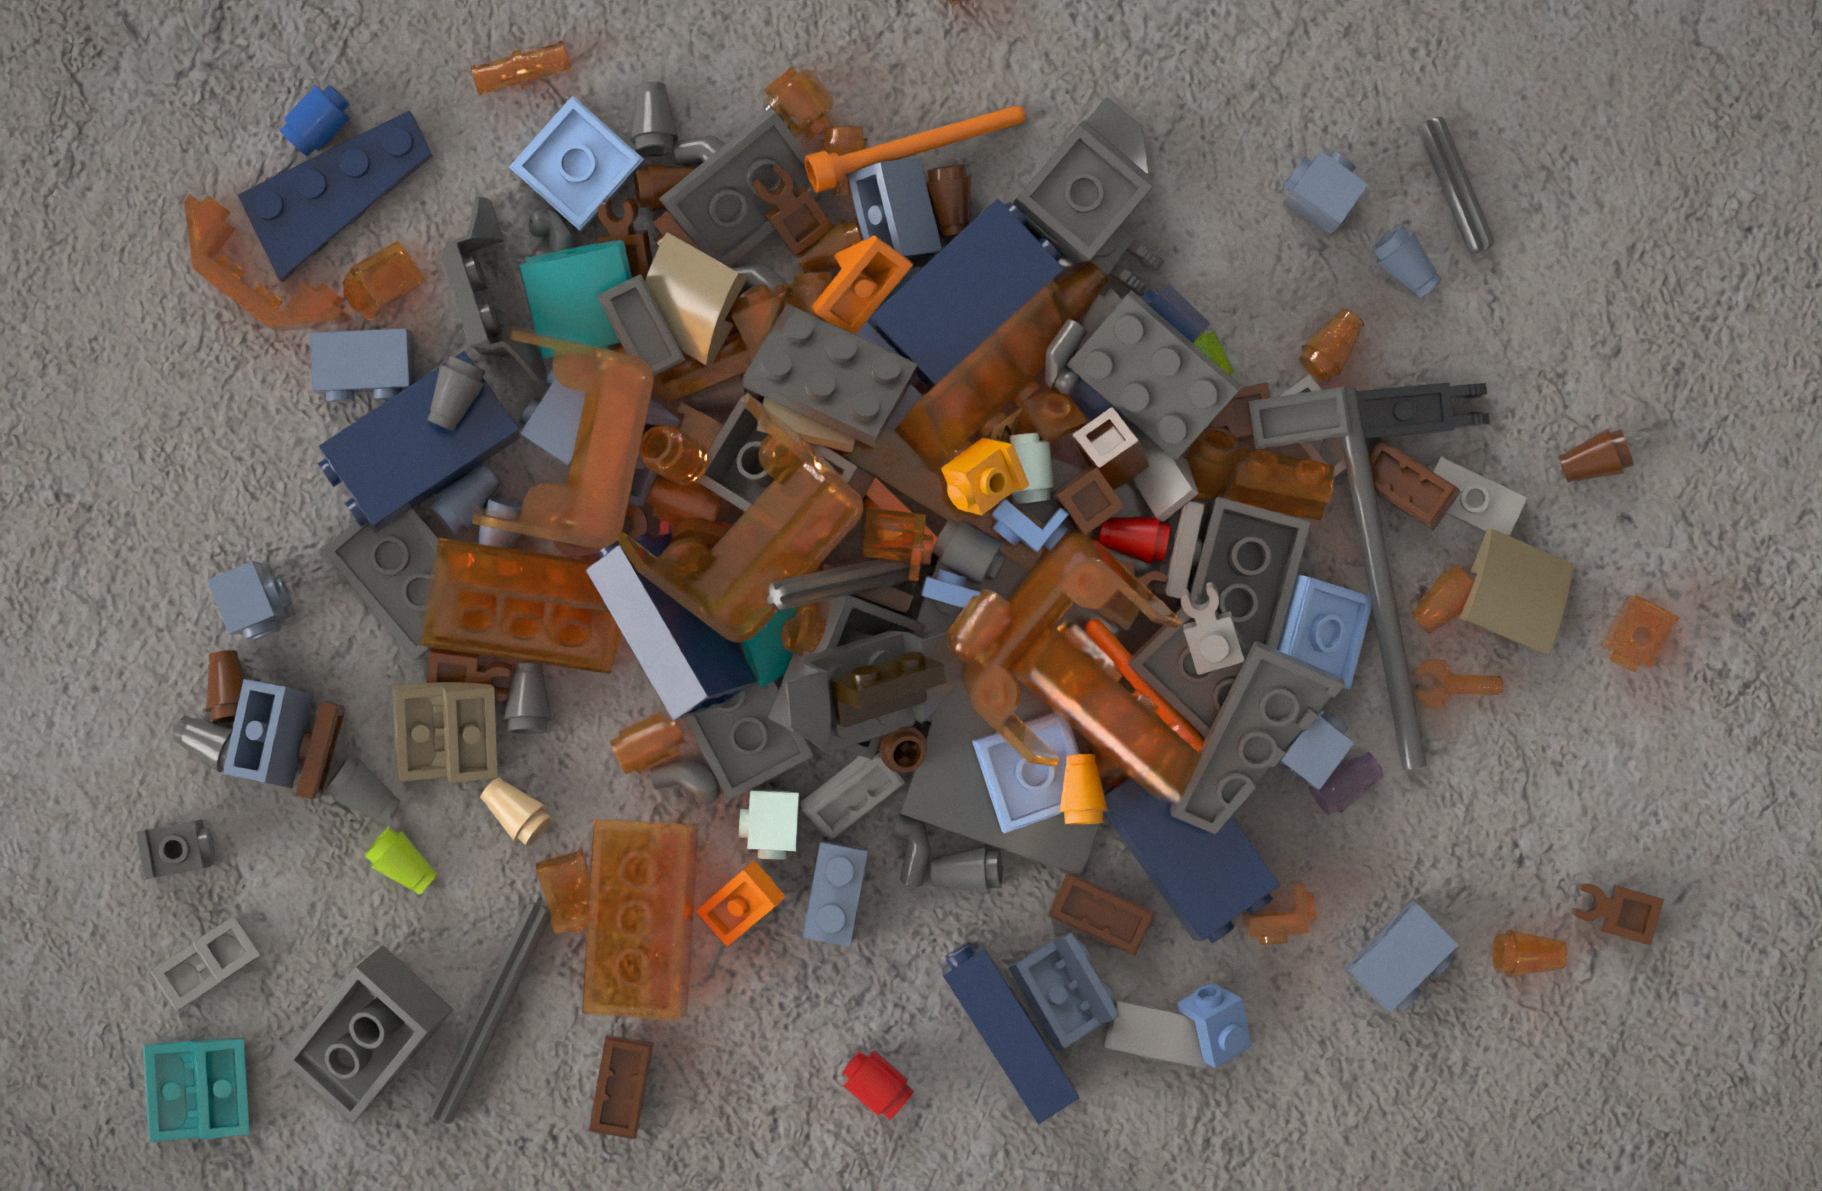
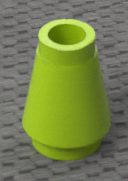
M389 826L377 837L364 855L372 862L370 868L410 890H414L419 895L424 892L438 874L402 830L397 833Z

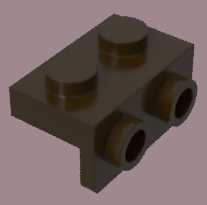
M921 652L903 653L896 656L894 660L879 665L858 667L853 669L850 674L829 680L836 721L842 727H848L924 703L927 700L926 689L947 683L944 664L925 657Z

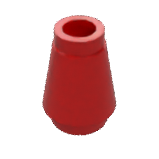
M1112 517L1100 525L1097 545L1107 546L1109 549L1151 564L1152 560L1163 562L1169 540L1170 524L1159 522V519L1156 517Z

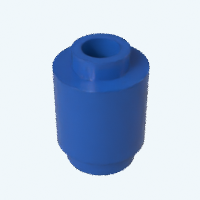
M314 85L284 117L286 124L280 129V132L299 151L309 156L315 149L321 151L351 119L345 111L350 103L331 85H328L324 90Z

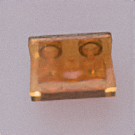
M1240 447L1227 499L1269 511L1321 521L1326 502L1331 501L1333 494L1334 465L1320 463L1312 459L1304 460L1273 454L1266 450Z

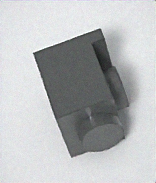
M202 819L136 832L144 880L210 867L209 857H214L215 855L211 830L203 828ZM172 840L179 841L183 847L182 855L179 858H173L169 855L168 844Z

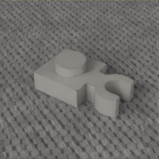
M1213 582L1206 583L1209 600L1202 605L1192 602L1188 589L1182 590L1181 593L1183 610L1188 616L1195 618L1194 622L1183 625V631L1197 675L1245 662V655L1231 611L1216 614L1219 605V593Z

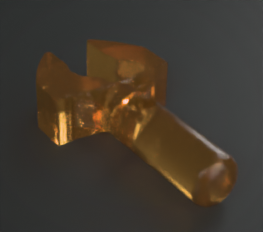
M809 563L805 566L804 575L824 571V568L819 564ZM818 602L798 606L796 617L783 623L781 638L785 650L801 656L804 650L811 653L815 651L824 635L826 620L816 616Z
M1429 659L1416 667L1411 673L1415 675L1432 674L1437 680L1444 682L1443 686H1438L1433 692L1413 691L1414 697L1427 707L1445 708V699L1451 694L1501 695L1504 689L1502 677L1452 674L1446 668V660Z

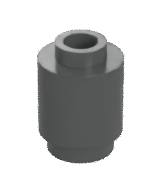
M949 519L931 551L933 554L941 557L940 563L978 584H981L985 577L994 581L1007 558L1006 554L1000 552L1004 542L964 520L958 523Z

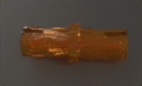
M563 40L523 53L519 48L511 51L512 56L471 66L473 80L479 96L517 84L524 88L531 86V80L563 71H571L570 61Z

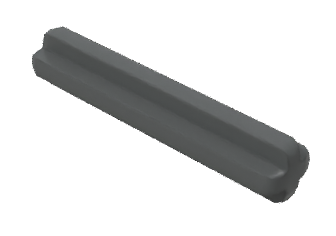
M1435 117L1423 122L1419 126V133L1468 252L1476 254L1494 245V239L1444 118Z

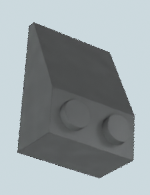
M382 945L354 968L282 1060L347 1120L354 1124L427 1043L454 1009Z

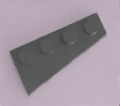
M1255 640L1170 808L1171 816L1216 834L1255 790V784L1270 767L1274 768L1286 754L1285 749L1302 730L1306 731L1318 717V711L1331 696L1335 698L1346 685L1344 679Z

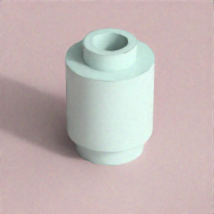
M1039 432L1011 435L1010 443L1014 444L1030 485L1023 491L1016 489L1011 493L1013 504L1051 500L1050 488L1055 486L1049 441L1040 442Z

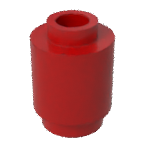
M874 1049L867 1056L862 1051H859L841 1072L847 1077L843 1087L876 1116L882 1113L888 1120H891L914 1093V1090L906 1084L908 1078Z

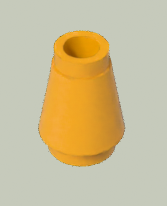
M1095 754L1066 756L1067 765L1065 766L1059 813H1064L1065 825L1104 823L1103 811H1107L1108 808Z

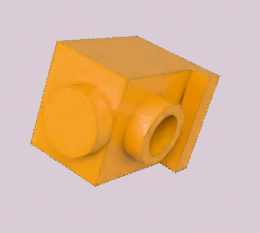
M981 438L941 468L948 484L947 493L952 503L958 510L979 515L986 513L1016 489L1023 491L1030 486L1014 444Z

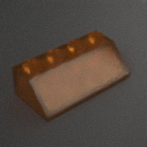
M1053 280L1049 281L928 391L895 428L898 435L934 472L946 461L950 462L971 447L972 444L969 440L978 431H981L987 437L997 424L1007 418L1001 410L1012 400L1019 407L1039 388V385L1034 380L1045 371L1046 350L1066 320L1071 319L1059 286Z
M439 538L430 574L420 646L610 674L622 632L586 572V569L596 562Z
M1045 626L1008 672L1152 796L1177 804L1183 797L1201 757V754L1190 745L1195 738L1177 722L1172 720L1167 725L1154 713L1159 707L1144 693L1136 689L1131 694L1120 685L1118 681L1123 676L1111 664L1102 658H1099L1096 663L1082 652L1086 643L1070 629L1063 626L1058 631L1056 628Z
M594 819L582 1004L583 1014L679 1020L687 1015L699 823Z

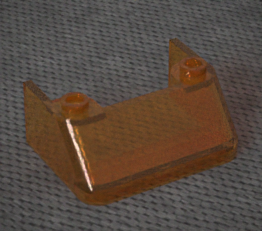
M510 326L508 334L510 340L555 349L552 367L557 380L567 388L583 391L586 394L566 486L554 483L535 485L525 495L520 516L473 506L471 511L472 524L594 549L609 547L618 540L624 525L654 378L652 370L642 358L636 355L579 340Z
M749 393L741 400L761 426L769 433L761 443L758 456L761 466L774 478V481L712 550H709L695 539L684 538L670 544L656 558L624 532L617 538V541L640 574L724 638L733 642H742L754 637L779 610L777 606H770L766 598L770 595L768 586L774 581L812 573L857 524L862 516L864 507L859 493L797 432Z
M1070 533L1063 536L983 627L982 632H979L962 652L963 675L960 679L973 707L1029 763L1055 767L1061 759L1013 713L1019 705L1021 693L1019 684L1012 674L1074 602L1088 609H1098L1107 605L1121 591L1153 622L1177 628L1182 623V620L1096 539L1082 533Z

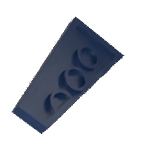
M409 110L237 195L279 281L284 282L295 272L297 267L312 255H316L329 244L328 241L347 225L353 224L366 213V209L383 195L391 192L433 155L413 114Z

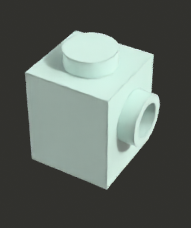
M752 789L750 791L749 809H740L739 838H748L747 849H758L757 858L785 860L787 851L797 850L800 792Z

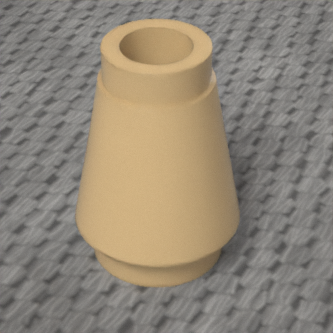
M500 777L494 779L480 796V799L486 803V806L514 842L521 841L526 846H530L546 831L552 821V817L546 812V805L508 782L503 781Z

